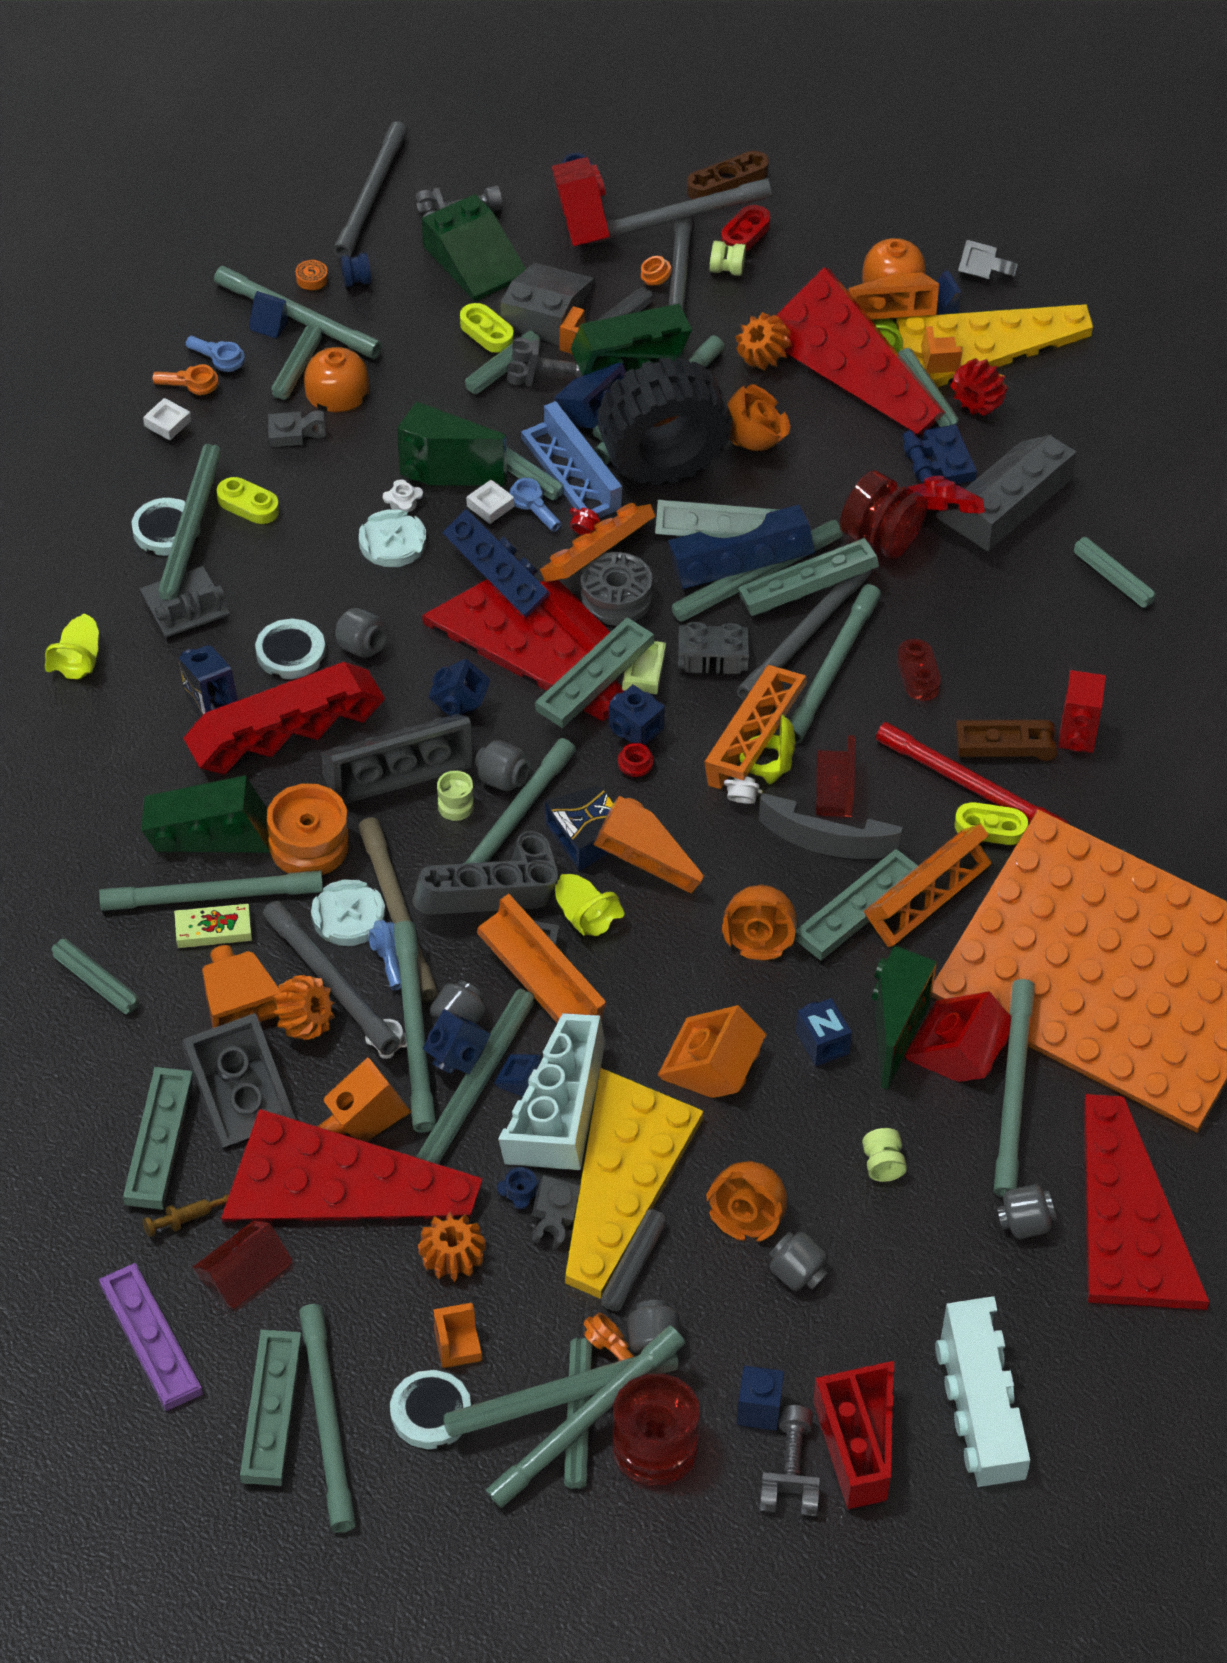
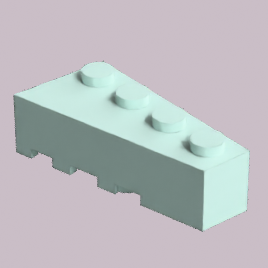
M562 1013L543 1051L544 1057L537 1070H533L528 1080L529 1086L522 1100L517 1101L512 1111L513 1117L507 1129L503 1128L498 1138L505 1165L581 1170L605 1047V1037L600 1016Z

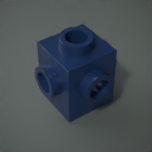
M466 658L449 667L444 666L435 673L432 679L434 684L428 698L449 716L455 714L462 715L466 712L471 713L481 706L491 679Z
M631 685L626 691L616 694L611 700L608 707L609 728L618 737L625 738L631 743L646 745L664 729L665 706L659 703L652 694L643 692L635 685Z
M443 1009L434 1028H432L423 1050L435 1058L432 1064L443 1071L453 1074L454 1070L458 1069L470 1075L491 1034L471 1020Z

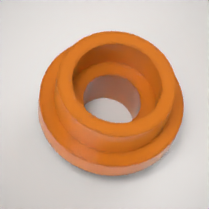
M652 256L641 265V278L645 284L650 286L663 284L672 273L669 261L661 256Z

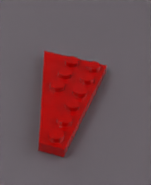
M824 267L776 315L789 328L791 333L789 339L792 346L784 350L788 355L908 429L923 435L925 430H928L946 413L829 268Z
M488 579L422 615V621L425 626L431 629L437 627L447 632L448 638L457 643L463 641L477 649V654L520 677L526 675L538 681V686L546 691L588 654L541 604L526 618ZM614 680L583 711L602 721L609 718L608 707L611 700L616 694L624 692L622 691V686Z
M1085 1094L1084 1149L1088 1303L1207 1310L1209 1299L1124 1096Z
M259 1109L221 1221H273L287 1219L320 1221L361 1220V1218H382L384 1220L416 1217L433 1219L434 1216L438 1219H446L449 1211L454 1218H461L465 1214L468 1218H471L483 1178Z

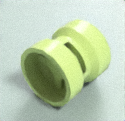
M714 241L710 258V272L721 273L722 271H729L732 275L742 276L746 245L736 243L733 246H728L722 241Z
M462 771L444 773L437 782V793L439 796L438 811L441 816L451 821L466 819L474 809L472 796L473 781L468 774Z
M880 1128L867 1133L863 1137L862 1144L864 1153L869 1157L867 1170L871 1179L886 1182L898 1179L905 1174L907 1166L904 1155L900 1153L902 1141L897 1130Z

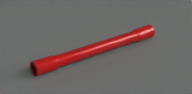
M884 722L876 734L878 742L902 755L915 759L992 803L1020 810L1026 815L1029 824L1037 810L1069 824L1068 821L1043 807L1033 805L915 740L912 735L888 722Z

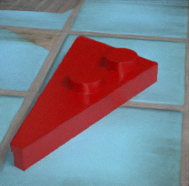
M932 476L925 478L923 484L884 491L887 505L907 502L908 507L945 511L948 510V503L959 504V510L962 513L979 514L985 512L983 498L956 485L955 482L944 479V476Z

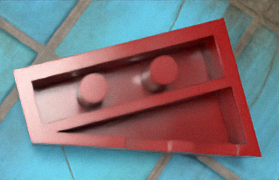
M588 157L551 166L564 216H566L572 245L577 246L610 237L601 197L606 196V192L597 165H591Z
M894 1361L817 1377L815 1379L813 1404L847 1509L887 1501L891 1480Z

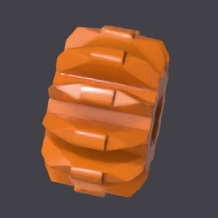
M762 312L758 319L750 316V323L747 326L740 325L743 333L735 336L739 344L736 349L749 366L753 368L757 366L759 369L766 370L769 363L777 367V359L780 357L787 358L784 350L792 346L789 339L791 333L778 316L774 314L769 316Z
M299 975L279 984V994L273 997L277 1003V1009L272 1013L279 1016L277 1027L284 1028L287 1037L309 1040L329 1030V1021L335 1018L331 1012V1006L335 1002L330 1001V988L323 986L322 978Z
M450 1211L445 1221H441L434 1216L431 1221V1227H423L421 1241L418 1244V1252L421 1258H423V1266L426 1271L435 1269V1276H437L438 1280L446 1273L450 1274L454 1282L458 1278V1273L461 1272L471 1277L473 1266L481 1267L483 1253L486 1250V1240L484 1236H481L479 1224H469V1218L466 1214L459 1220H454Z

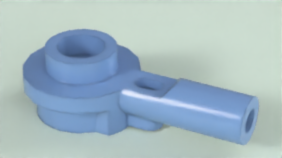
M192 335L187 338L186 347L211 357L214 367L220 371H235L245 362L243 350L234 342L220 341L216 344L214 342H206Z
M531 478L517 480L509 492L514 497V505L520 509H531L552 532L558 531L562 526V522L544 504L542 500L543 491L538 482Z
M376 920L373 928L368 933L370 947L373 951L376 950L380 957H383L386 966L385 972L391 990H400L399 960L396 957L393 928L395 924L393 922L386 923L384 920Z

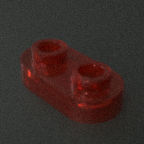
M908 639L902 642L898 648L897 664L907 694L921 701L933 699L940 691L941 676L931 646L921 639Z

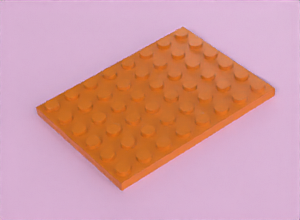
M1037 810L935 979L932 997L937 1000L990 991L1010 1015L1013 981L1018 979L1032 981L1035 984L1033 1014L1030 1018L1028 1047L1198 1133L1227 1083V901L1045 812Z

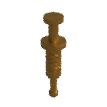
M229 1194L223 1195L222 1198L211 1202L203 1199L177 1209L173 1205L166 1207L167 1216L153 1221L149 1217L143 1218L145 1232L148 1237L155 1236V1230L168 1225L174 1231L180 1230L182 1223L205 1216L212 1211V1208L225 1204Z

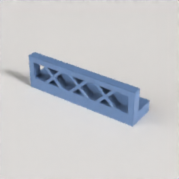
M555 401L545 405L544 422L521 431V439L546 472L564 485L563 494L574 508L578 510L587 508L584 501L585 498L599 500L602 505L591 509L598 514L599 518L616 512L622 507L621 484L558 403ZM548 433L552 438L551 445L536 442L534 438ZM552 456L565 457L569 462L567 466L554 464L551 461ZM569 476L583 479L585 481L584 487L569 485L567 482Z

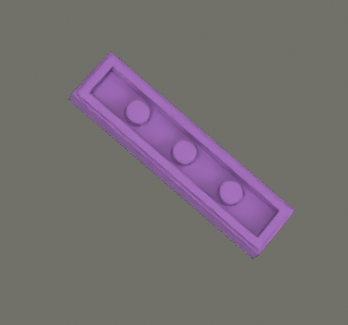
M136 1263L100 1278V1287L164 1410L168 1411L203 1395L200 1383Z

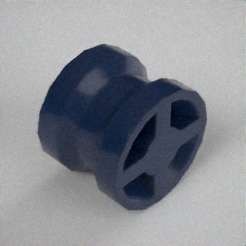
M360 253L357 257L353 258L348 255L341 256V269L345 288L352 287L354 283L359 282L364 285L371 284V272L367 253Z

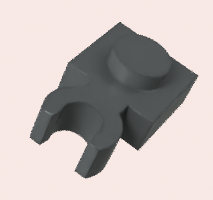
M545 1175L542 1176L538 1184L532 1216L542 1220L533 1231V1242L538 1243L543 1236V1232L547 1231L554 1236L553 1248L558 1249L565 1238L564 1226L569 1227L573 1222L580 1186Z

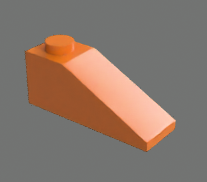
M923 272L892 274L850 287L849 293L870 319L936 315L939 283Z
M621 796L616 799L593 845L692 894L704 877L701 871L651 811L645 809L635 799L623 798Z

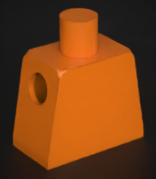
M221 945L214 948L210 953L213 963L202 968L212 1028L256 1013L259 1022L277 1017V1014L272 1013L277 1009V1003L273 997L279 994V988L256 955L249 951L234 955L229 945Z
M368 1057L325 1096L323 1101L333 1115L317 1127L342 1135L348 1132L352 1138L367 1142L411 1113V1110Z

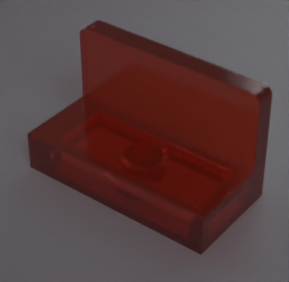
M848 735L846 752L817 751L816 815L852 817L855 789V735Z
M253 1220L194 1265L193 1269L200 1280L212 1282L228 1307L235 1308L292 1263V1259L270 1223Z

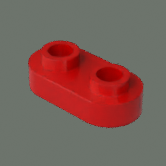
M759 205L744 207L722 229L721 241L728 246H733L736 243L746 245V252L749 251L769 230L770 212Z

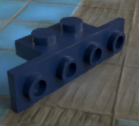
M467 509L442 532L526 618L551 594L534 577L538 570L525 557L518 561L513 556L518 550L504 536L498 541Z

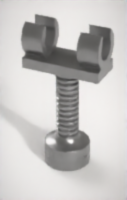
M498 185L485 188V193L478 196L492 212L503 210L502 197ZM434 188L433 192L422 190L415 195L418 202L416 204L418 211L424 214L423 217L435 212V209L438 211L459 201L455 200L447 204V202H444L439 188Z
M526 338L513 340L511 357L516 361L508 364L507 381L513 385L526 383V386L532 387L535 371L546 370V372L549 370V372H559L560 374L562 372V374L569 375L575 374L578 378L584 376L575 362L569 363V361L560 360L559 362V360L556 361L555 359H540L538 357L539 340H533V342Z
M789 1405L780 1409L779 1428L787 1433L783 1474L763 1472L760 1511L775 1512L777 1492L803 1494L801 1515L817 1516L820 1478L800 1476L799 1473L802 1435L810 1432L812 1428L813 1413L806 1407Z

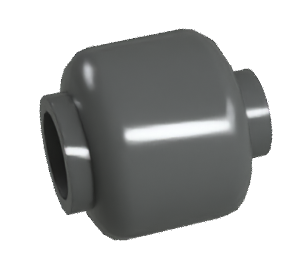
M352 608L346 611L336 624L335 635L339 647L361 658H369L377 654L387 642L386 624L383 619L364 609Z
M502 740L491 741L486 747H482L478 751L475 758L479 779L483 783L505 792L524 785L530 774L531 764L526 751Z
M459 980L457 984L448 983L444 985L432 1003L430 1014L437 1022L443 1009H446L478 1024L486 1011V1006L482 1001L484 995L476 987L465 981Z
M1030 1184L1006 1191L1003 1196L1004 1206L997 1207L1002 1229H1011L1013 1236L1018 1240L1046 1234L1052 1229V1221L1058 1220L1050 1190L1043 1191L1042 1187L1038 1184Z
M789 1231L768 1254L773 1258L770 1262L771 1271L793 1291L801 1290L806 1285L813 1290L828 1273L823 1268L828 1259L827 1252L805 1232L793 1235Z
M647 1300L637 1303L636 1309L627 1317L629 1345L634 1353L641 1354L643 1348L669 1325L674 1327L681 1335L679 1314L675 1308L668 1306V1302L665 1300Z

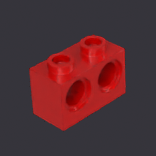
M1070 670L1058 748L1094 752L1103 704L1106 675Z

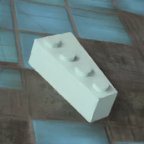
M994 1296L947 1303L941 1339L935 1342L938 1363L940 1365L945 1364L948 1376H945L947 1397L949 1400H955L957 1412L954 1413L956 1431L958 1436L965 1437L967 1448H964L966 1469L968 1473L974 1472L978 1487L1026 1480L1030 1464L1019 1408H1010V1404L1014 1403V1384L1011 1370L1002 1371V1368H1004L1003 1348L1005 1347L1002 1330H993L994 1313L997 1312Z

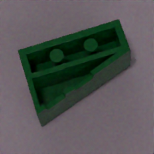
M680 303L583 323L580 325L570 349L582 375H587L616 363H623L626 372L632 368L635 371L642 367L641 364L649 361L657 363L662 358H670L671 361H676L677 358H680L692 328Z
M246 775L146 795L144 797L141 831L156 852L270 853L267 807Z

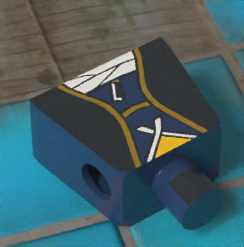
M206 645L196 650L187 649L180 655L178 661L184 691L200 718L206 712L238 701L232 668L212 646ZM210 692H213L216 695V699L212 702L210 701V699L214 697Z
M595 786L545 801V824L578 871L585 869L609 853L593 845L611 806L615 802L610 800L602 787Z

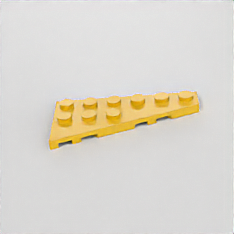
M1087 304L896 318L897 329L903 338V349L910 348L923 367L921 343L925 327L927 326L933 327L934 338L955 337L956 346L962 347L959 367L974 358L979 361L987 359L991 367H1000L1012 363L1014 357L1023 354L1030 357L1038 354L1039 349L1050 345L1060 347L1091 337L1093 329ZM955 372L931 373L929 376L935 385L940 387L948 384L949 379L953 378Z
M600 1068L565 1274V1284L601 1299L645 1213L654 1207L703 1121V1110Z

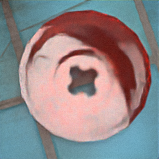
M876 470L870 471L860 479L849 495L841 513L840 531L856 541L865 538L873 550L876 552L881 551V554L894 560L899 558L908 549L918 534L926 515L927 498L917 492L913 493L906 486L898 488L896 481Z
M660 1373L645 1374L634 1378L619 1390L613 1404V1457L620 1470L632 1480L647 1485H666L681 1479L693 1468L698 1455L700 1409L699 1400L692 1388L679 1378Z

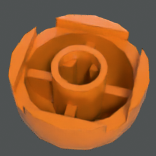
M898 238L881 240L865 256L862 282L866 283L892 274L918 272L926 274L925 259L919 248L910 241Z
M334 347L319 351L311 358L305 369V394L310 403L316 407L318 403L322 406H327V411L329 412L348 411L362 404L363 397L366 393L367 395L369 394L370 383L367 366L357 353L349 349Z
M750 384L747 388L742 386L727 402L732 417L729 439L736 446L757 452L768 450L789 434L790 423L788 416L785 412L781 415L775 408L778 404L777 400L764 389Z
M766 885L749 886L735 894L728 903L724 912L722 933L726 943L730 947L733 944L736 948L740 949V955L746 958L761 961L775 959L782 955L784 949L788 948L789 945L791 947L794 943L797 914L793 903L782 891Z
M753 1161L735 1163L724 1169L716 1177L706 1195V1201L709 1200L712 1208L709 1214L713 1222L726 1234L743 1241L745 1240V1235L752 1238L758 1237L756 1241H763L773 1235L787 1209V1192L782 1179L771 1168Z

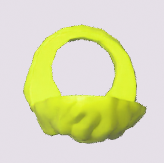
M82 614L72 619L63 629L60 643L51 644L47 647L45 652L46 672L58 670L67 679L80 680L92 673L96 664L99 643V630L92 617Z
M781 715L779 736L773 735L766 745V748H773L778 751V759L765 765L754 764L750 770V773L763 777L768 784L774 783L782 774L790 771L792 766V756L796 743L795 731L791 721L784 715ZM740 753L739 756L741 763L745 759L743 753Z
M561 874L560 879L557 880L555 885L556 901L564 912L565 917L583 936L585 934L599 936L607 932L614 918H623L625 916L619 902V897L614 892L601 894L590 881L575 874Z

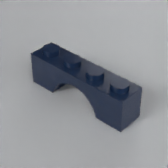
M800 505L766 513V517L759 527L740 536L718 538L706 535L700 531L668 540L673 568L683 589L815 553L810 524Z

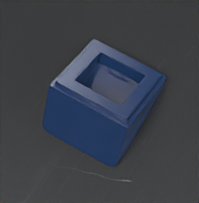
M944 271L936 281L939 283L936 315L959 313L961 291L951 273Z
M257 291L254 296L249 328L257 333L278 338L288 325L286 300Z
M510 1054L494 1084L498 1088L523 1097L529 1086L528 1080L533 1070H537L543 1058L540 1055Z

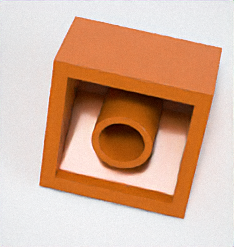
M739 1005L687 1017L658 1076L666 1082L710 1098L738 1093L746 1083L748 1071L752 1063L759 1056L760 1047L767 1034Z

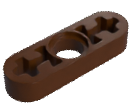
M749 151L695 171L687 178V195L693 200L762 180L768 175L769 159L763 152ZM733 174L735 177L731 179L722 178L720 175Z

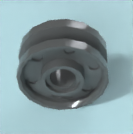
M610 552L601 554L582 569L580 578L581 603L602 624L618 626L627 617L634 622L643 618L651 608L653 576L650 567L641 558L629 553Z

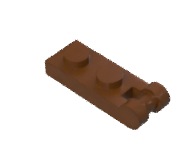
M956 720L955 734L958 757L1037 756L1040 760L1048 761L1057 756V745L1052 740L1055 736L1054 723L1052 721Z

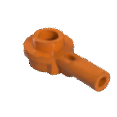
M200 364L194 367L190 366L186 371H178L177 373L155 371L153 373V384L187 386L188 390L193 394L206 395L217 388L219 378L210 366Z
M598 1312L594 1317L589 1316L584 1321V1326L587 1329L584 1335L596 1348L600 1350L603 1347L608 1348L618 1358V1361L635 1357L627 1349L629 1344L623 1339L624 1335L606 1315Z

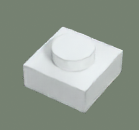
M164 398L143 417L144 427L171 440L191 422L190 411Z
M490 480L467 496V507L491 524L514 507V497Z

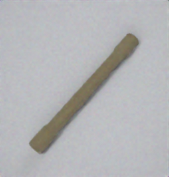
M377 818L364 819L359 823L358 828L366 852L370 855L391 920L394 924L401 921H411L387 851V843L380 822ZM418 942L419 954L417 961L422 1003H427L438 996V991Z

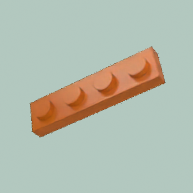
M635 503L627 504L616 511L618 514L616 517L596 524L594 526L596 531L593 533L584 534L572 541L573 547L551 555V562L540 569L545 582L570 577L653 519L655 513L651 505L636 507Z

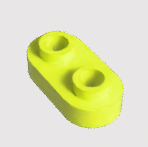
M472 303L466 305L460 311L461 329L486 350L499 353L513 343L512 326L488 306Z
M238 477L224 479L217 486L218 504L229 512L257 524L270 523L279 515L277 496L262 487Z
M970 802L958 808L954 825L957 833H959L963 829L982 824L989 835L983 840L984 842L1015 845L1027 829L1028 819L1023 812L1015 808Z

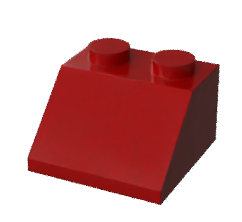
M990 991L937 1000L904 1056L909 1061L956 1082L985 1078L992 1070L993 1062L999 1051L1008 1041L1011 1016Z

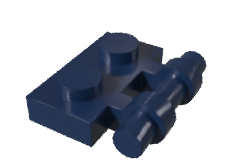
M956 424L925 430L923 441L916 437L914 431H907L903 434V449L906 456L912 459V470L915 477L921 480L922 484L925 478L932 476H944V479L955 482V484L976 480L977 470ZM926 456H931L933 462H931L930 460L926 459L925 457H926Z

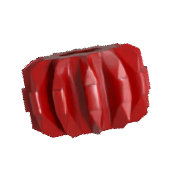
M976 358L969 360L965 365H961L953 375L954 379L950 385L956 391L953 398L959 399L962 402L961 408L968 407L972 415L980 413L985 416L994 409H997L1006 398L1005 394L1009 389L1003 383L1006 376L997 372V366L991 367L987 359L982 361Z

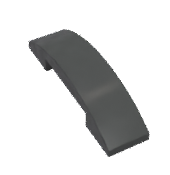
M764 793L760 797L759 821L779 837L799 847L825 855L851 859L884 858L895 849L900 851L903 827L867 819L865 828L860 829L796 813L797 801Z

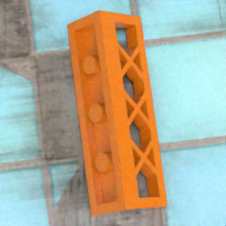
M767 665L704 761L708 786L721 789L724 781L729 776L745 780L779 727L781 715L786 716L806 685V675ZM782 681L793 685L790 689L783 691ZM774 706H775V707H776V711H775L774 713L770 714L771 711H772V709H773ZM760 730V736L758 738L751 739L752 737H755L758 731ZM740 753H743L745 759L740 766H737L740 760Z
M982 824L961 830L863 911L887 947L894 946L992 864L979 845L989 836ZM968 852L972 854L978 863L970 870L960 868V859ZM945 871L950 872L949 888L946 890L935 888V880ZM920 892H925L924 908L921 911L910 909L911 900ZM896 912L901 913L900 928L895 933H892L884 919L890 918Z
M509 893L500 899L498 912L478 926L477 934L523 986L534 995V998L556 1023H558L562 1013L597 1015L602 1020L606 1001Z

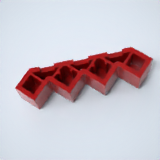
M341 662L206 712L183 739L199 768L226 775L246 751L273 757L293 733L319 740L339 716L364 723L385 700V697L368 669L347 662Z

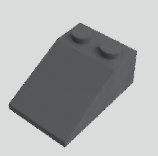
M534 262L512 280L501 300V318L512 326L513 334L522 336L528 331H533L540 336V341L559 345L560 325L572 306L578 308L583 306L594 284V278Z
M256 1013L183 1039L182 1048L190 1069L193 1071L194 1080L222 1148L249 1139L259 1109L296 1120Z

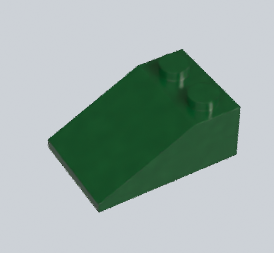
M476 194L422 217L423 247L474 301L509 286L512 280L526 270L495 215Z
M417 401L397 427L399 473L427 485L483 486L492 480L497 485L504 486L507 482L506 434Z
M895 945L888 959L882 957L877 966L874 978L878 979L872 995V1000L876 1001L875 1027L881 1087L887 1090L930 1007L937 961Z

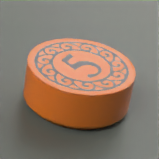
M307 260L300 263L296 268V282L305 290H318L328 282L327 267L320 261Z

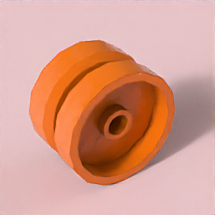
M298 784L284 789L273 798L267 809L269 851L274 863L284 872L295 873L321 870L322 876L332 872L344 861L349 847L347 808L342 798L336 792L319 784Z

